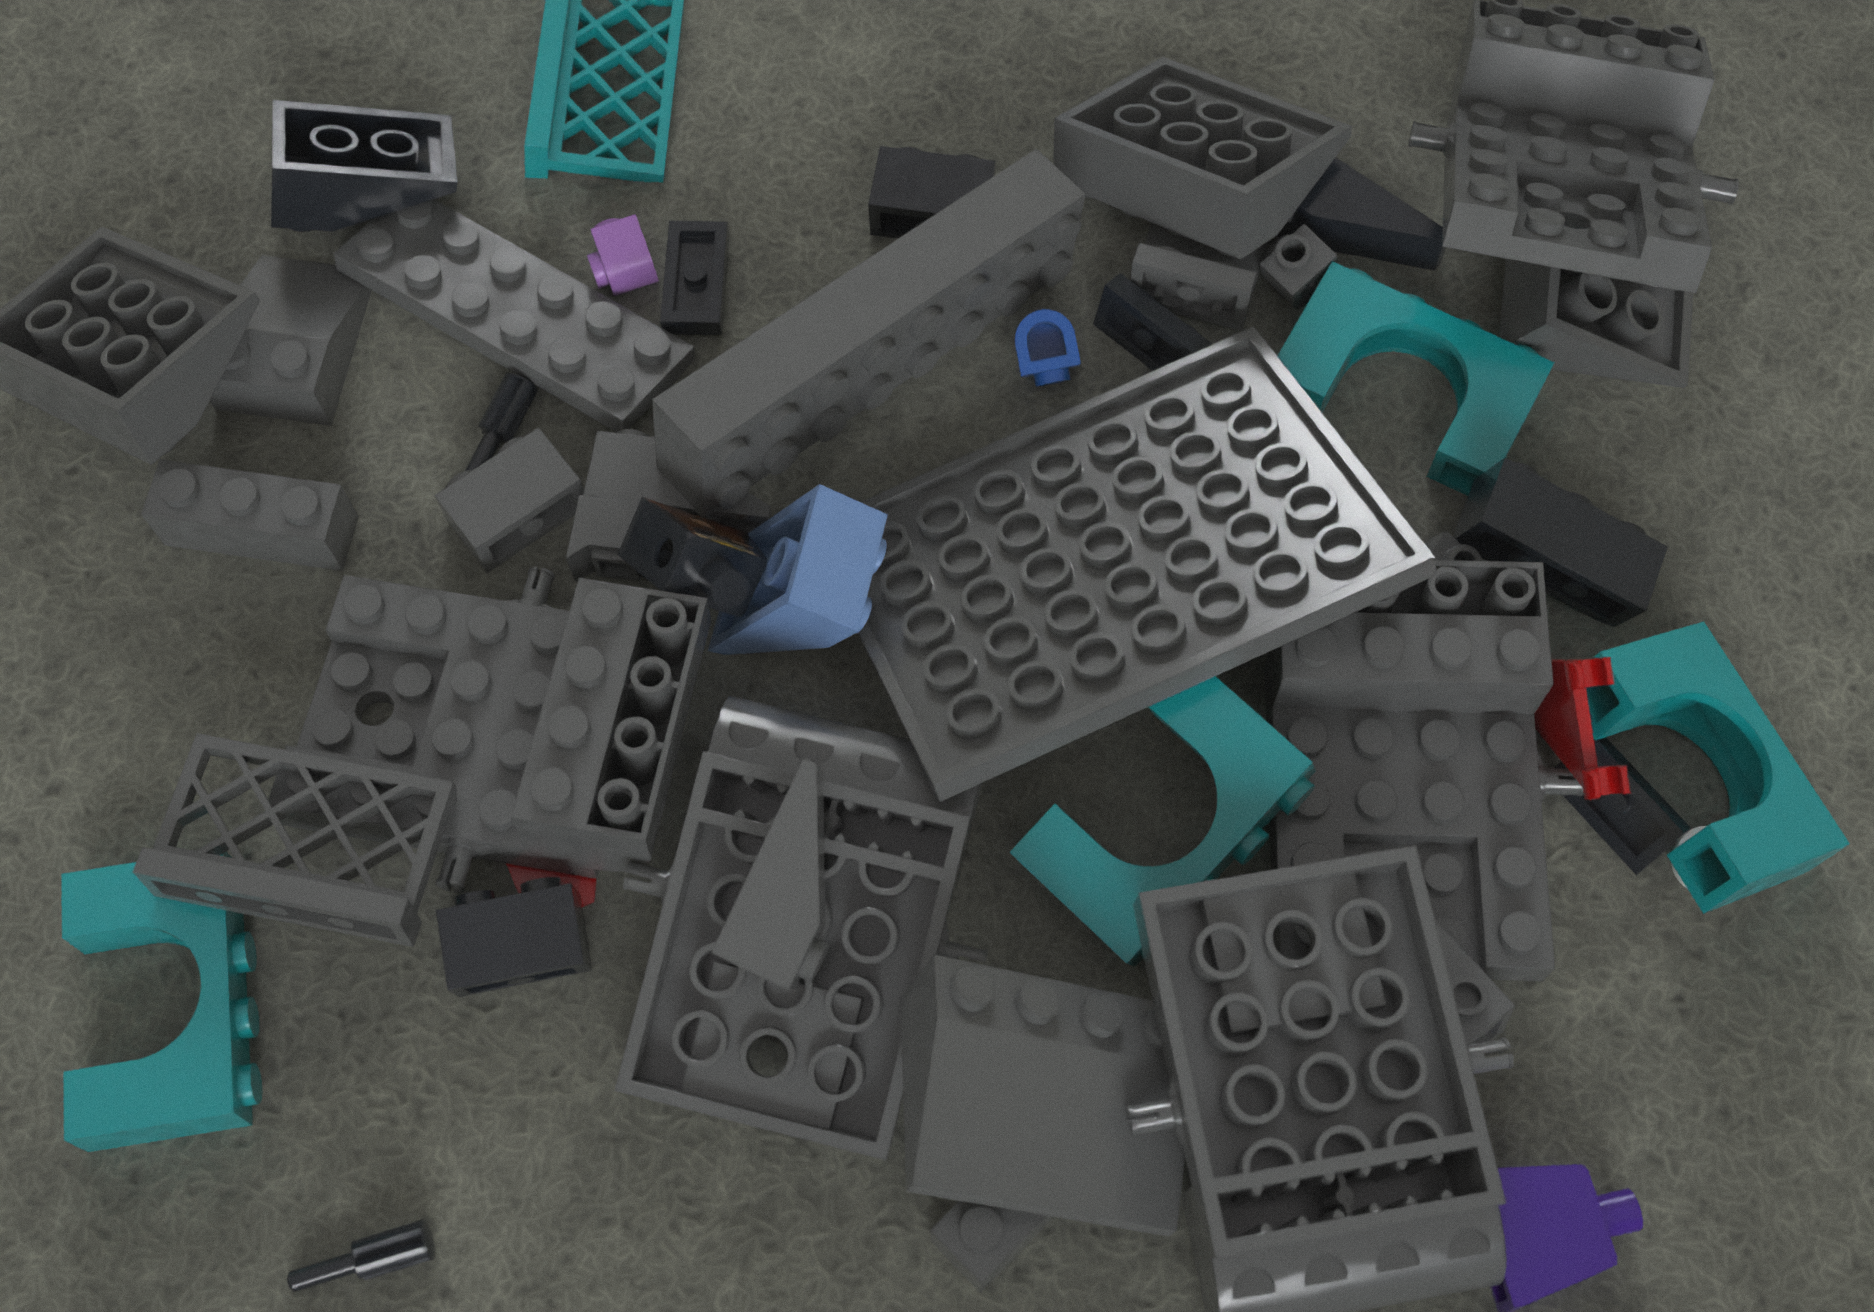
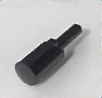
M505 373L478 425L483 430L482 433L484 435L465 471L474 470L491 459L501 442L507 443L513 439L538 391L533 383L519 375Z
M423 1218L413 1223L352 1241V1252L292 1270L287 1275V1283L292 1291L297 1292L357 1273L359 1279L363 1278L365 1281L429 1260L432 1261L435 1259V1244L431 1229Z

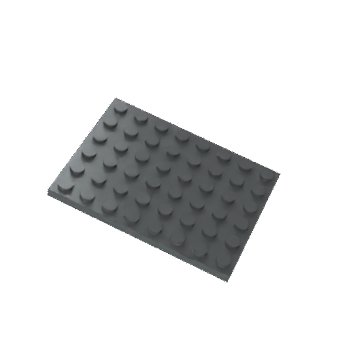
M1252 326L862 501L861 503L888 514L882 535V539L886 540L887 543L886 553L880 567L872 575L867 595L872 599V608L866 624L858 634L941 802L1437 575L1435 556L1265 339Z

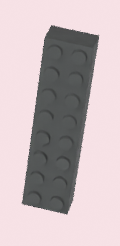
M1036 148L653 398L657 469L703 518L712 514L719 506L726 509L736 505L745 497L750 487L770 473L777 475L784 472L795 462L802 451L817 441L826 442L832 439L843 429L846 422L865 408L872 410L879 407L888 399L893 389L912 376L920 378L927 374L936 365L941 356L957 345L965 347L971 344L981 334L985 326L1001 315L1008 317L1016 313L1025 304L1029 296L1045 285L1052 287L1061 282L1073 266L1072 255L1076 237L1081 229L1080 218L1086 194Z

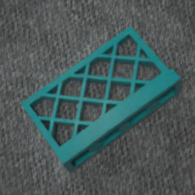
M545 0L524 144L525 178L548 179L549 170L636 182L664 181L684 0H608L615 9L597 20L582 5L583 0ZM648 5L672 7L671 17L653 28L643 19L638 11ZM626 19L641 35L621 47L606 30ZM581 22L585 27L579 30V24ZM669 33L667 44L662 37ZM596 38L610 54L589 65L576 51V48ZM651 45L666 61L649 73H646L632 56ZM620 64L636 81L615 93L600 76ZM575 68L579 73L573 76V69ZM663 79V87L661 89L656 83ZM589 83L604 100L583 112L570 98V94ZM646 91L660 104V109L641 120L626 103ZM615 110L630 128L609 140L594 122ZM568 113L572 120L566 123ZM658 125L656 137L651 129ZM581 130L598 146V148L586 155L562 152L563 142ZM641 138L655 152L654 164L629 161L619 150L636 139Z

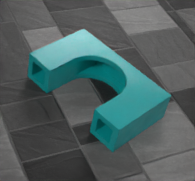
M1333 261L1278 354L1279 359L1322 413L1344 374L1356 362L1367 356L1382 352H1401L1420 357L1435 366L1446 377L1454 391L1457 412L1436 452L1426 477L1466 496L1469 495L1475 478L1507 457L1555 363L1539 356L1535 350L1526 345H1515L1483 330L1481 326L1471 320L1458 319L1428 305L1426 301L1416 295L1403 294L1373 280L1370 275L1361 270L1349 269Z
M1704 621L1603 650L1593 657H1611L1615 683L1607 686L1586 687L1595 740L1644 725L1667 727L1681 733L1698 745L1712 760L1724 780L1730 803L1729 817L1709 824L1667 854V857L1703 914L1798 877L1850 845Z
M1216 676L1148 707L1155 717L1209 765L1215 779L1217 808L1214 821L1206 837L1192 852L1177 861L1160 866H1139L1124 862L1114 857L1076 820L1055 803L1009 852L1126 964L1134 967L1144 959L1133 908L1138 893L1216 880L1234 860L1238 861L1241 865L1246 864L1268 840L1269 835L1263 828L1280 810L1288 816L1291 815L1315 788V785L1308 780L1316 772L1313 762Z
M227 852L219 855L232 858ZM136 862L61 874L62 938L83 954L156 943H169L186 947L191 950L198 964L201 979L200 997L194 1015L187 1027L173 1042L162 1050L136 1060L63 1071L64 1141L86 1152L252 1126V1105L260 1104L262 1101V1078L257 1064L250 1063L249 1038L257 1037L259 1034V1012L255 999L252 996L247 997L246 973L253 972L256 969L257 954L252 934L249 931L244 932V914L156 897L134 875L133 870Z

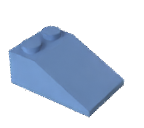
M819 484L748 533L767 558L765 570L746 613L742 617L719 611L708 651L732 655L829 648L860 632L866 624L872 608V599L867 596L872 575L880 567L886 553L887 543L886 540L882 539L888 514Z

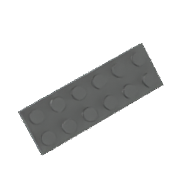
M434 199L372 219L334 252L336 270L515 374L527 379L534 385L615 432L622 429H630L653 405L652 399L666 391L694 360L693 345Z

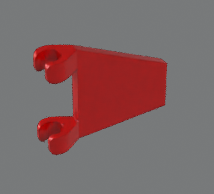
M1611 657L1551 660L1553 686L1534 713L1535 729L1582 786L1584 799H1597L1601 795L1608 794L1623 795L1631 793L1626 765L1598 766L1586 687L1615 684Z

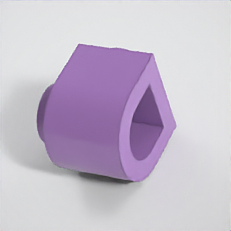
M636 214L622 219H606L590 229L598 251L588 254L587 257L599 289L610 285L613 295L617 296L659 282Z

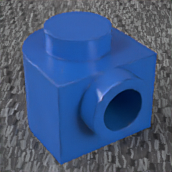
M1050 309L1034 311L1020 322L1015 334V347L1021 378L1033 376L1035 387L1071 380L1069 369L1080 367L1081 365L1076 335L1071 322L1063 314Z

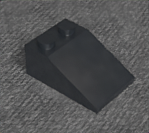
M273 100L271 227L289 228L298 232L313 230L333 232L457 192V172L451 115Z

